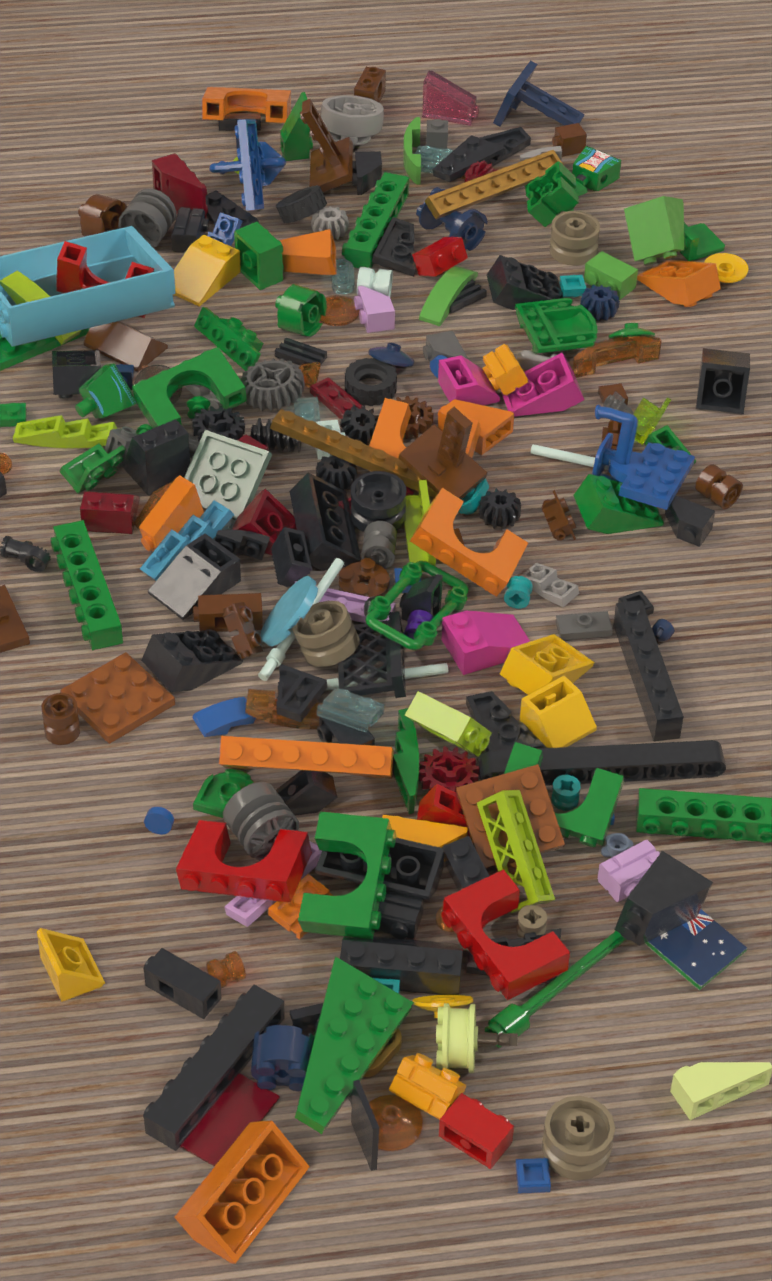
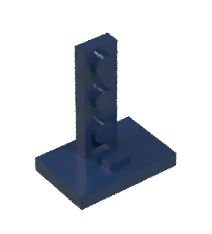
M530 60L508 90L493 123L500 127L511 111L518 108L521 101L542 112L547 117L556 120L563 126L575 123L580 124L585 114L531 84L529 81L538 64Z

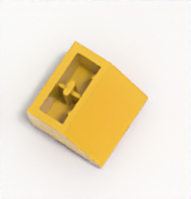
M565 676L521 699L520 722L524 723L529 731L547 748L568 747L597 730L582 692Z

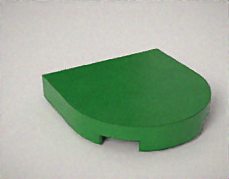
M226 769L225 772L214 776L212 774L204 781L193 802V810L223 818L225 806L232 796L242 788L254 783L249 774L237 769Z

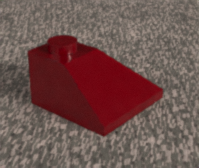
M264 489L237 517L232 530H243L269 536L270 539L264 554L272 555L270 549L282 529L286 527L297 530L294 515L268 490Z

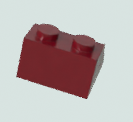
M84 492L80 506L81 520H84L86 529L89 532L133 534L140 496Z

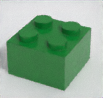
M258 222L235 230V249L240 250V272L259 290L282 282L284 270L282 257L284 248L282 243Z

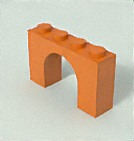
M207 87L202 98V119L224 120L225 115L231 112L252 111L266 114V122L285 123L291 112V90Z
M385 398L369 445L370 447L383 450L386 454L399 458V454L406 448L403 444V438L411 416L408 403ZM468 418L473 424L465 453L472 458L481 427L479 420Z
M441 488L428 507L410 542L497 597L508 584L528 542L507 529L496 542L491 552L477 553L468 549L458 540L453 529L454 518L464 501Z

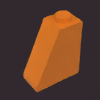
M331 229L279 240L284 248L282 253L284 272L336 275V245Z
M456 399L442 406L438 411V428L442 432L447 412L454 406L467 418L479 420L481 432L475 452L480 455L486 453L513 432L514 413L511 411Z
M178 476L139 526L142 535L141 542L146 550L154 552L171 529L178 533L192 515L198 518L202 516L204 511L195 484L182 476Z

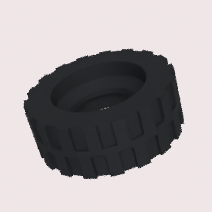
M316 185L304 188L285 197L276 204V208L283 223L287 224L302 220L326 206L327 201L321 187Z
M375 358L358 359L346 368L345 391L361 405H382L385 398L393 399L394 394H396V369L392 367V364ZM374 378L382 381V383L365 385L359 381Z

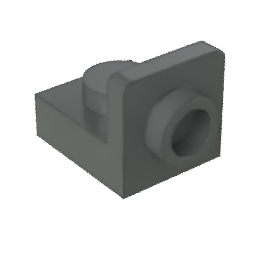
M130 427L110 430L104 450L109 454L123 445L126 448L123 455L125 460L131 439L138 434ZM124 460L117 467H123Z

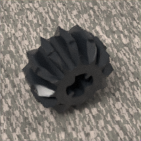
M354 405L351 407V410H346L343 414V419L340 421L341 432H345V436L353 440H359L365 445H369L379 415H373L374 408L368 411L365 405H362L360 409Z
M330 454L329 457L323 456L321 461L317 462L316 476L342 490H351V485L357 478V466Z
M496 488L494 492L487 491L486 495L482 496L480 500V519L484 520L485 525L492 524L494 529L497 526L503 529L507 525L513 527L521 516L520 499L516 497L515 492L508 493L507 489L499 491Z

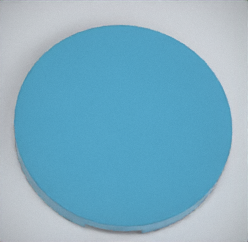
M310 576L301 578L281 597L263 625L260 635L263 642L269 646L281 643L290 635L291 632L288 629L293 628L300 618L304 619L318 593V588L315 586L317 583Z

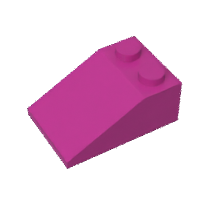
M563 353L525 371L524 373L528 378L527 384L520 388L516 387V390L508 395L502 393L508 411L513 412L514 416L564 411L585 400L574 372Z
M466 610L442 618L441 640L463 675L505 663L512 647L530 642L513 614Z

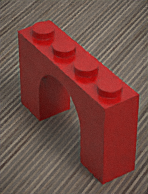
M64 241L57 258V292L68 293L111 283L97 277L90 271L87 266V247ZM131 262L125 279L153 273L154 268ZM146 314L140 315L138 317L145 318Z
M198 821L176 867L182 890L272 901H292L312 854L308 832L280 829L271 851L264 859L250 866L233 867L222 863L231 844L226 823Z
M503 869L445 897L441 916L444 924L448 928H452L457 934L461 946L471 952L477 967L480 970H484L490 977L493 988L497 992L500 991L508 1001L567 971L570 951L553 931L526 945L518 947L503 946L488 938L483 928L490 921L517 909L519 904L520 889Z

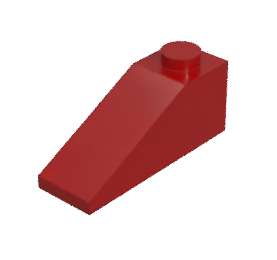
M436 784L419 801L417 820L467 827L456 792Z

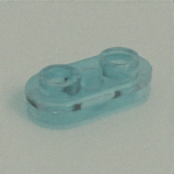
M343 258L336 260V275H331L334 292L349 294L355 289L353 264Z

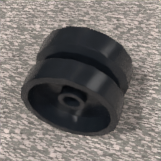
M385 471L364 473L356 478L351 485V520L354 526L364 532L366 526L370 523L385 521L393 525L396 530L401 528L406 518V486L403 480L395 474Z

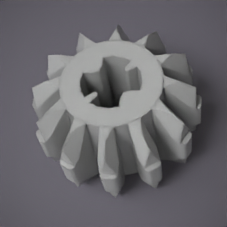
M323 207L312 215L311 227L314 233L331 229L333 239L338 240L339 237L345 236L346 231H348L349 220L346 211L340 210L339 207Z

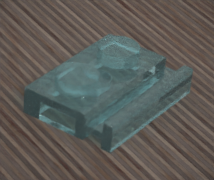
M418 146L415 154H421V171L433 173L432 169L454 150Z
M335 688L323 700V704L318 705L317 716L366 733L368 727H372L384 714L385 704L376 702L371 698L350 693L345 689Z

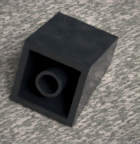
M703 348L696 409L744 414L750 373V353Z
M174 419L132 437L123 468L148 496L170 487L178 476L185 477L190 465L189 433Z
M661 851L627 897L614 930L619 932L625 939L633 941L640 946L695 919L700 913L713 882L664 851Z

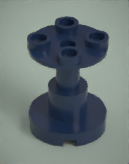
M435 187L431 191L430 195L436 194L446 189H440L438 187ZM424 201L416 211L421 227L430 230L445 223V229L450 232L449 237H462L465 249L469 251L475 249L485 236L486 231L483 228L484 223L487 225V217L476 209H469L464 213L454 211L449 215L435 219Z

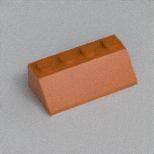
M272 1120L250 1122L175 1215V1219L194 1241L228 1262L236 1264L310 1166Z

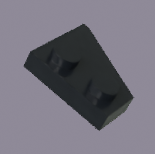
M281 664L279 667L277 714L302 722L328 688L327 680Z

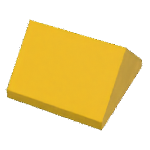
M43 928L37 931L40 958L61 1002L98 989L105 984L83 938Z

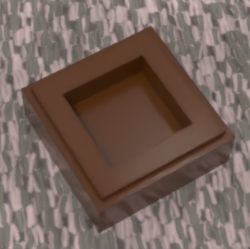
M622 383L599 386L598 394L602 403L610 394L613 395L616 391L625 399L624 403L628 405V396Z

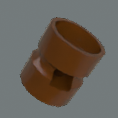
M711 464L699 475L695 489L706 498H711L712 502L721 508L728 509L740 497L743 484L733 476L727 475L724 470L715 464Z
M55 693L48 696L41 705L45 737L49 742L56 745H67L74 742L80 734L77 701L73 696L65 693Z

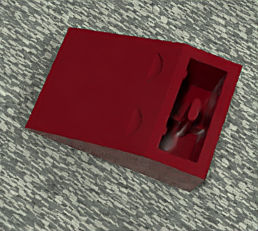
M176 153L152 160L153 189L161 191L170 198L177 214L180 207L190 208L191 210L193 208L204 209L206 218V214H208L206 204L207 188L204 183L198 180L196 174L187 167L185 161L181 160Z

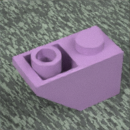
M358 286V296H354L355 309L359 310L360 323L365 324L367 333L393 330L395 328V310L390 297L367 287Z

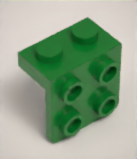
M684 222V250L680 251V253L687 261L696 260L725 250V244L704 223L688 227Z
M97 444L63 465L59 472L78 494L85 489L90 491L98 485L99 480L104 477L109 479L118 471L117 466L124 460L123 455L126 448L121 445L108 454L100 444Z

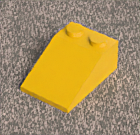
M202 235L189 246L174 269L175 294L173 295L200 307L240 273V250Z
M555 634L512 647L500 675L507 679L511 686L519 688L529 695L562 676H565L574 683L591 669L595 662Z

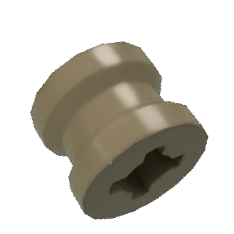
M528 905L521 908L517 919L516 932L518 937L523 938L524 934L533 932L536 935L545 934L546 912L536 905Z

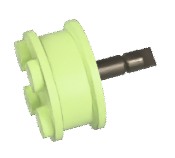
M444 1003V1007L438 1006L436 1068H467L469 1073H474L475 1051H478V1045L496 1046L498 1044L499 1046H517L518 1034L479 1033L478 1026H476V1004H470L469 1009L450 1008L449 1003Z

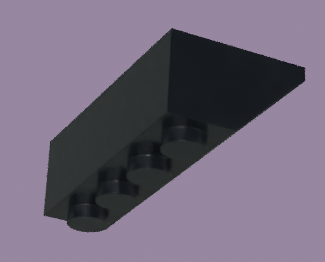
M308 472L289 492L296 528L305 534L311 565L325 571L329 569L336 558L344 562L343 567L360 562L361 555L354 524L351 520L347 492ZM340 501L343 502L344 509L339 507Z
M396 838L394 847L389 848L388 857H391L390 873L384 875L383 884L386 885V890L429 900L437 891L442 875L444 848ZM322 851L315 873L362 884L366 877L368 866L363 859L353 854Z
M346 936L342 939L340 959L371 978L400 980V991L459 995L463 956L461 944L373 936V940Z

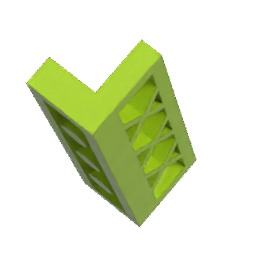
M419 480V495L406 496L404 529L408 560L414 563L426 561L436 566L435 557L410 542L430 506L427 480Z
M503 790L477 802L498 872L504 869L517 887L518 885L524 887L528 899L519 903L518 908L512 910L511 913L519 912L521 908L528 905L547 904L554 901L555 897L520 790ZM497 802L499 809L497 820L491 818L488 808L489 805ZM501 830L507 833L508 841L506 847L501 846L498 840ZM510 857L516 861L517 865L514 875L509 873L507 868Z

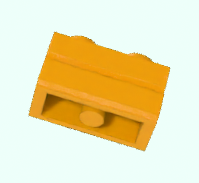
M503 344L496 348L495 352L491 351L483 356L486 366L482 369L496 391L500 389L504 395H508L515 391L516 387L520 388L528 383V378L508 345Z
M417 1053L416 1056L404 1057L389 1087V1091L440 1120L459 1095L464 1093L466 1084L459 1081L460 1076L456 1072L443 1068L441 1071L432 1066L433 1060L423 1054Z

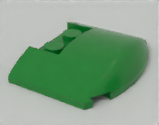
M570 298L515 304L520 328H524L532 344V352L536 354L593 347L598 333L594 317L581 304L572 306L573 300Z

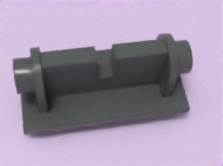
M616 391L613 395L610 394L603 403V407L613 408L633 415L632 409L624 403L625 399Z

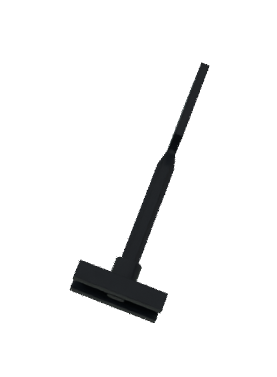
M323 1003L290 1010L292 1026L301 1028L302 1035L309 1037V1033L315 1035ZM354 1080L352 1093L348 1097L352 1107L351 1124L369 1168L373 1171L377 1170L379 1126L360 1081Z

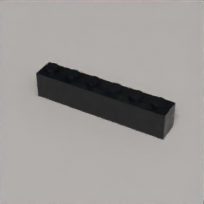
M642 600L616 603L613 626L653 741L679 739L684 716Z
M255 984L247 993H242L234 1009L220 1019L218 1027L211 1036L207 1035L203 1039L198 1052L184 1062L181 1072L174 1080L170 1079L166 1083L161 1096L156 1102H151L146 1107L143 1114L145 1133L177 1151L234 1078L241 1073L252 1059L254 1035L258 1031H260V1035L266 1033V1027L280 1025L285 1019L284 1000Z

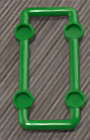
M408 562L401 570L400 580L384 597L377 596L371 601L365 621L368 627L410 650H418L423 645L430 646L434 643L438 634L437 629L441 626L443 617L449 616L453 610H462L468 599L466 595L469 592V588L462 580L429 562ZM422 571L431 576L436 574L443 575L442 582L453 588L448 591L444 600L445 605L430 622L424 621L418 625L414 639L379 621L388 618L391 604L408 585L412 586L420 581Z

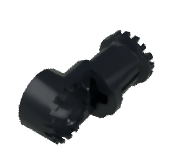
M5 536L3 542H1L3 546H0L2 548L0 549V557L20 559V562L25 563L34 572H43L51 560L50 553H46V549L43 550V547L40 549L39 546H33L31 541L22 542L14 540L11 536ZM33 556L40 559L42 562L39 563V561H35L36 559H33Z

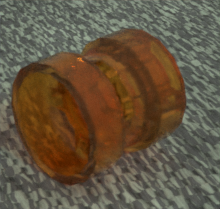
M236 951L226 954L225 958L221 960L215 958L206 963L208 974L221 981V989L226 987L231 981L239 982L246 979L244 964Z

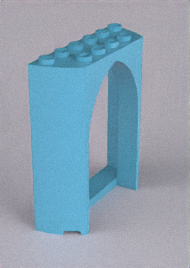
M133 226L67 241L87 247V266L90 271L97 277L111 282L73 292L61 293L56 291L57 258L64 242L0 256V280L18 270L51 296L17 305L0 285V333L2 338L5 337L12 347L175 307L173 302V294H175L173 268ZM131 262L154 268L153 273L125 279Z

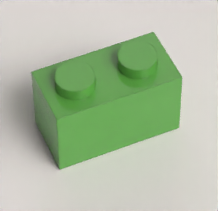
M601 251L585 263L584 282L591 286L600 287L602 285L603 287H611V290L617 291L619 300H621L636 288L638 269Z

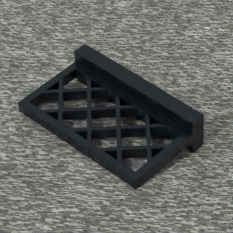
M399 611L389 612V620L380 621L403 634ZM366 623L354 625L359 636V645L356 648L358 652L338 663L340 699L394 691L395 698L406 697L404 646L382 634L379 636L374 635L373 633L376 631L368 627ZM365 639L371 641L366 646L360 644ZM378 645L384 647L379 652L373 650ZM365 655L371 657L366 662L360 660ZM379 661L385 663L379 669L374 667ZM352 665L358 667L353 672L347 670ZM366 671L371 673L366 679L360 677ZM379 678H382L387 681L383 683H373ZM353 681L358 683L355 687L345 688Z

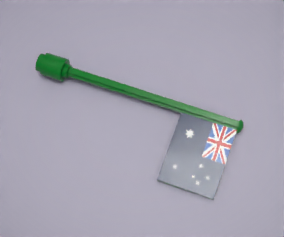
M702 909L695 919L645 943L698 990L705 987L747 951V947ZM615 931L522 1006L509 1004L488 1021L485 1033L518 1034L519 1037L530 1028L529 1020L531 1015L626 939L619 932Z

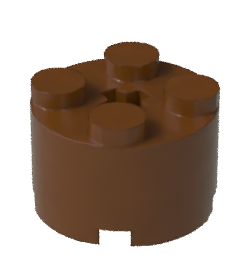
M100 194L91 196L85 204L80 205L78 214L81 217L82 235L86 237L119 229V218L127 208V205L121 202V200Z

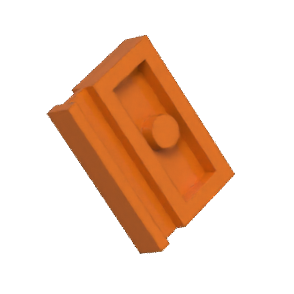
M309 874L300 880L291 902L276 901L268 908V916L289 932H294L299 940L308 933L302 931L298 921L303 893L333 896L328 888Z

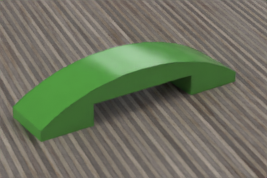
M416 117L408 125L404 134L403 164L409 178L416 185H420L421 154H412V147H420V117Z
M454 266L446 271L429 294L419 315V320L441 326L450 313V305L468 281L476 279L478 272L459 266Z

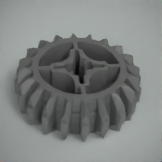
M273 358L271 361L264 359L262 363L255 362V366H249L248 371L243 372V377L240 378L246 389L247 405H252L253 409L260 408L261 411L265 409L272 411L276 408L280 410L283 406L290 407V403H297V398L302 397L305 387L304 376L298 365L292 364V361L285 362L284 359L276 361Z

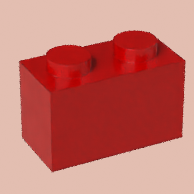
M443 237L412 254L419 276L436 277L468 259L462 237Z
M463 1093L459 1095L440 1118L439 1137L489 1169H492L513 1141L514 1125L506 1117L496 1115L485 1108L479 1100L469 1098Z

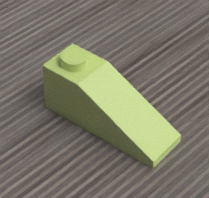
M700 1062L691 1067L684 1066L673 1074L670 1092L688 1118L692 1120L769 1085L772 1065L770 1062Z

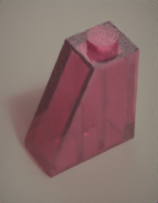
M429 70L423 81L422 117L448 120V122L471 126L473 119L477 118L479 114V106L476 105L477 97L434 71Z

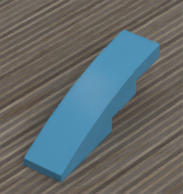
M214 500L200 518L192 515L178 533L171 529L141 566L140 570L154 580H157L187 544L204 533L213 539L217 531L222 530L234 516L233 512Z

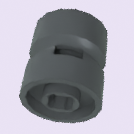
M376 521L366 526L364 530L362 559H373L375 564L382 566L384 569L392 566L395 561L397 531L393 525L385 521Z

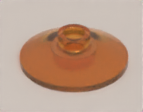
M342 295L325 297L327 310L325 316L321 315L320 322L331 326H343L354 322L358 318L359 310H356L353 299Z
M383 1095L369 1102L379 1126L378 1149L385 1151L402 1150L411 1146L419 1138L423 1127V1119L417 1106L398 1095ZM387 1116H395L396 1118L389 1119Z

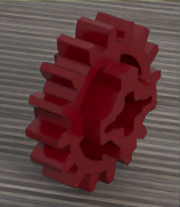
M444 746L443 752L433 749V755L425 754L424 761L419 763V781L422 782L421 788L423 790L429 789L430 791L436 784H439L456 792L457 787L478 782L479 766H476V759H468L467 751L462 754L458 753V747H455L453 751H449L447 746Z

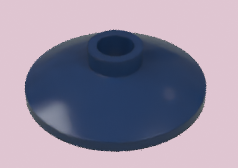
M388 343L387 347L370 348L368 351L371 357L388 364L405 367L414 365V359L401 351V346L396 343Z

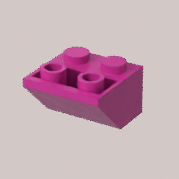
M462 355L439 360L438 383L449 402L454 399L479 405L500 402L498 394L482 368Z

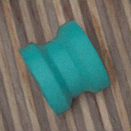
M523 576L511 577L504 595L506 604L516 609H522L529 605L530 594L533 589L532 582Z
M570 775L557 777L552 786V804L563 811L576 808L579 803V793L581 790L579 780Z

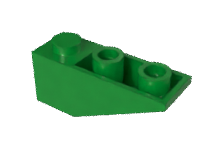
M305 92L301 93L280 131V149L286 161L310 159V150L313 149L310 128L308 124L303 123L300 116L302 102L308 100Z

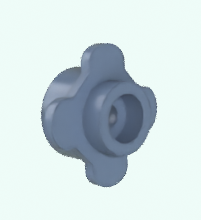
M613 833L606 837V846L601 849V854L604 857L612 858L633 847V842L622 833Z

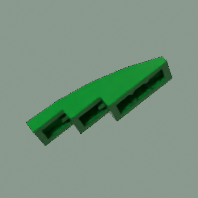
M408 708L398 710L399 732H396L395 739L396 754L393 755V775L408 814H412L415 811L418 794L419 747L414 722L405 716Z

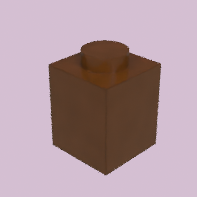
M579 123L555 127L552 144L553 147L561 146L562 157L579 154L586 147L587 134Z

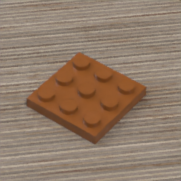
M127 652L60 690V693L69 694L75 698L78 714L109 744L175 705V697Z
M539 764L456 788L472 843L486 870L495 868L497 865L477 802L503 790H520L540 854L565 846ZM497 802L489 805L488 808L491 818L497 820L499 809ZM501 830L498 840L503 847H506L508 837L507 833ZM509 858L508 863L515 862L513 858Z

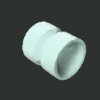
M360 267L357 279V296L358 286H364L390 297L393 271L379 269L375 273L374 269Z

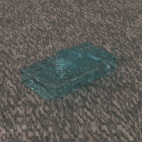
M318 397L297 398V403L294 402L295 415L314 422L320 421Z

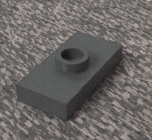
M608 611L556 615V626L559 638L562 640L612 636L613 629Z

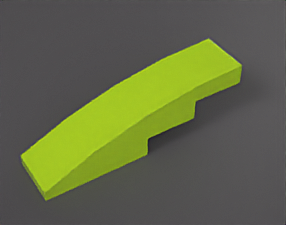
M18 270L0 280V285L17 305L51 297ZM81 330L55 337L62 345L79 335Z
M59 415L17 423L13 441L14 443L38 447L64 449L92 448L97 444L106 446L110 430L117 429L115 422L91 425L88 418L65 422L63 416Z

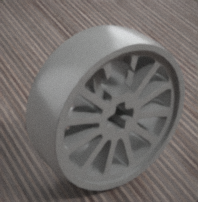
M341 95L325 99L321 106L320 116L329 132L350 137H366L375 135L382 130L384 109L380 103L369 98Z

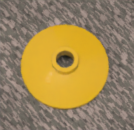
M718 253L709 256L704 261L705 263H716L719 282H738L748 274L747 263L742 258L733 254Z
M432 995L414 998L412 1002H414L413 1005L419 1008L433 1011L434 1018H438V1006L444 1007V1003H449L450 1008H463L473 1003V997L466 995Z

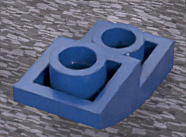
M220 212L213 233L208 232L207 236L231 246L234 241V231L240 229L242 220Z
M239 697L206 707L194 713L192 718L203 736L210 737L228 734L232 726L254 724L257 715L247 699Z

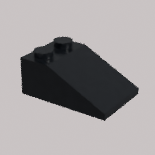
M99 350L52 351L53 394L58 395L59 398H71L73 394H80L79 388L101 368Z

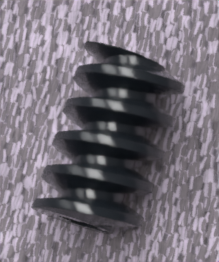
M258 418L256 425L252 424L250 437L265 446L268 444L269 450H274L277 445L279 451H284L287 445L289 452H293L297 446L298 453H300L302 442L270 429L271 419H268L265 426H263L261 418Z

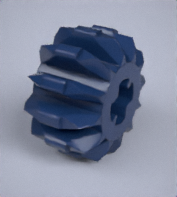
M592 285L591 288H585L580 304L597 321L599 319L607 321L609 317H615L620 301L617 291L611 290V287Z

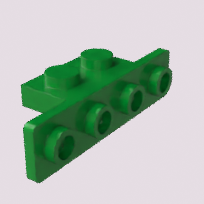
M202 307L194 327L245 371H248L249 366H255V362H258L261 355L259 351L264 344L256 337L257 334L246 329L243 326V322L237 318H219L207 307Z

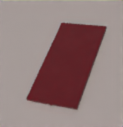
M239 1073L180 1146L215 1167L250 1122L262 1121L280 1099V1096L268 1089H260L257 1086L258 1083Z

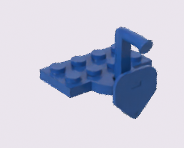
M256 119L237 120L238 125H235V135L237 139L239 138L240 148H237L239 161H220L219 163L211 164L209 169L212 173L220 174L240 171V182L244 184L242 204L246 206V211L264 209L262 186L270 185L286 165V159L268 143L258 142Z
M596 405V419L606 418L620 422L622 425L617 450L611 449L612 433H608L599 446L592 475L604 476L610 480L622 482L619 496L667 510L691 470L695 456L689 455L682 450L676 451L666 448L662 444H652L649 442L642 453L633 452L638 426L637 418L630 413ZM606 465L609 466L608 471L611 476L603 474Z

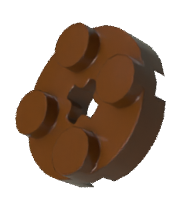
M362 559L360 562L352 563L339 571V591L366 597H384L390 588L388 572L382 566L375 564L373 559Z

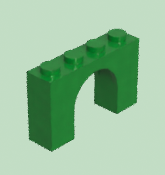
M218 347L204 351L201 355L185 360L175 367L163 370L159 374L146 380H141L132 386L137 405L153 428L174 419L182 425L181 417L170 402V398L176 390L187 385H201L213 392L224 409L233 408L247 401L244 384Z
M515 742L504 774L537 764L540 767L543 759L542 750ZM596 768L584 802L571 812L555 813L562 837L568 839L570 835L579 838L581 844L589 847H596V844L603 846L624 784V776Z
M320 812L315 834V841L319 850L356 855L367 863V874L362 884L346 895L330 896L303 893L298 918L299 924L303 932L373 940L374 929L378 930L380 927L381 912L378 911L379 902H384L386 885L383 884L384 875L390 873L391 857H388L389 848L395 845L396 830H392L388 818Z

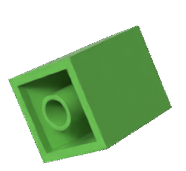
M662 196L624 208L635 261L649 265L656 263L657 258H673L677 256V252L684 250L683 199Z

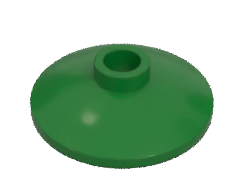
M625 323L624 329L613 332L608 336V339L615 341L645 340L654 338L655 333L639 328L638 323Z

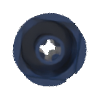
M289 1025L266 1027V1033L261 1035L260 1031H258L254 1035L251 1075L258 1081L257 1086L260 1089L273 1090L276 1086H289V1089L293 1091H301L312 1051L314 1036L309 1033V1037L302 1035L301 1028Z

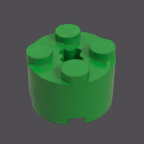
M292 284L283 295H279L276 299L275 307L278 309L277 325L281 329L303 336L311 337L315 335L323 324L319 323L321 315H326L327 302L325 296L316 290Z

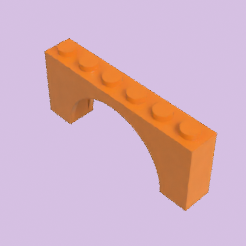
M221 736L219 764L225 768L305 770L392 779L394 750L392 747Z

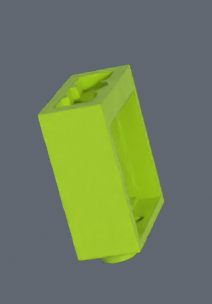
M419 691L416 693L405 714L406 717L426 731L477 757L487 748L490 741L489 737L492 734L473 718Z

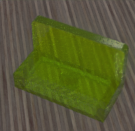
M667 397L662 405L657 407L645 398H642L633 412V415L638 420L635 435L637 442L643 445L648 435L657 426L671 399Z

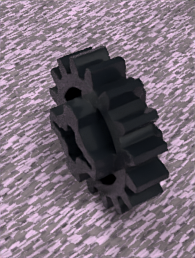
M210 406L208 411L201 409V414L196 413L195 419L192 420L193 435L198 436V441H200L204 431L207 430L239 440L245 434L244 417H240L239 412L232 413V408L223 409V406H219L218 409Z

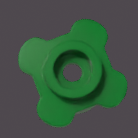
M196 396L188 400L187 407L189 412L187 416L190 419H195V414H201V409L208 411L211 405L210 401L202 396Z

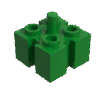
M557 161L545 170V175L541 178L537 176L525 185L526 196L529 198L527 201L528 212L544 227L552 223L555 216L559 215L562 211H574V207L579 203L578 192L575 190L577 187L576 178L560 161Z

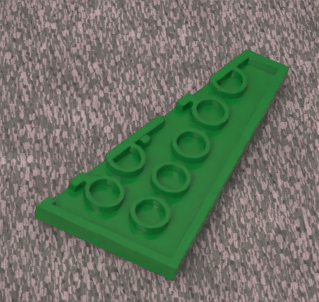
M336 956L332 965L295 1114L297 1120L320 1134H323L352 1093L353 1081H361L411 1011L414 1003Z

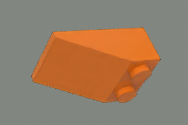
M666 260L637 275L638 281L671 303L680 304L684 307L695 306L697 301L710 298L714 292L721 289L716 263Z

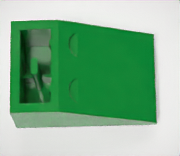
M588 474L573 495L589 530L614 534L660 527L664 524L657 507L619 496L620 487L623 483L610 480L604 476Z

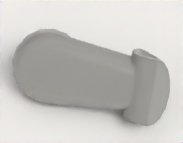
M523 350L517 354L516 360L523 370H529L556 356V354L546 357L537 355L529 350Z

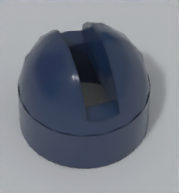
M658 619L652 626L654 636L658 639V642L669 640L675 632L673 625L665 619Z

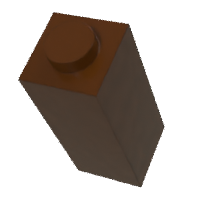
M261 593L198 595V606H193L194 622H199V631L210 629L216 632H228L223 618V614H225L223 609L232 606L233 603L245 602L252 612V622L255 630H262Z

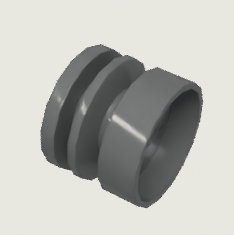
M143 189L135 195L122 213L118 226L119 229L133 226L154 248L158 246L176 220V209L170 198L161 191Z
M266 782L252 783L239 790L228 801L223 811V820L251 858L264 859L271 851L280 829L299 830L298 819L273 786Z

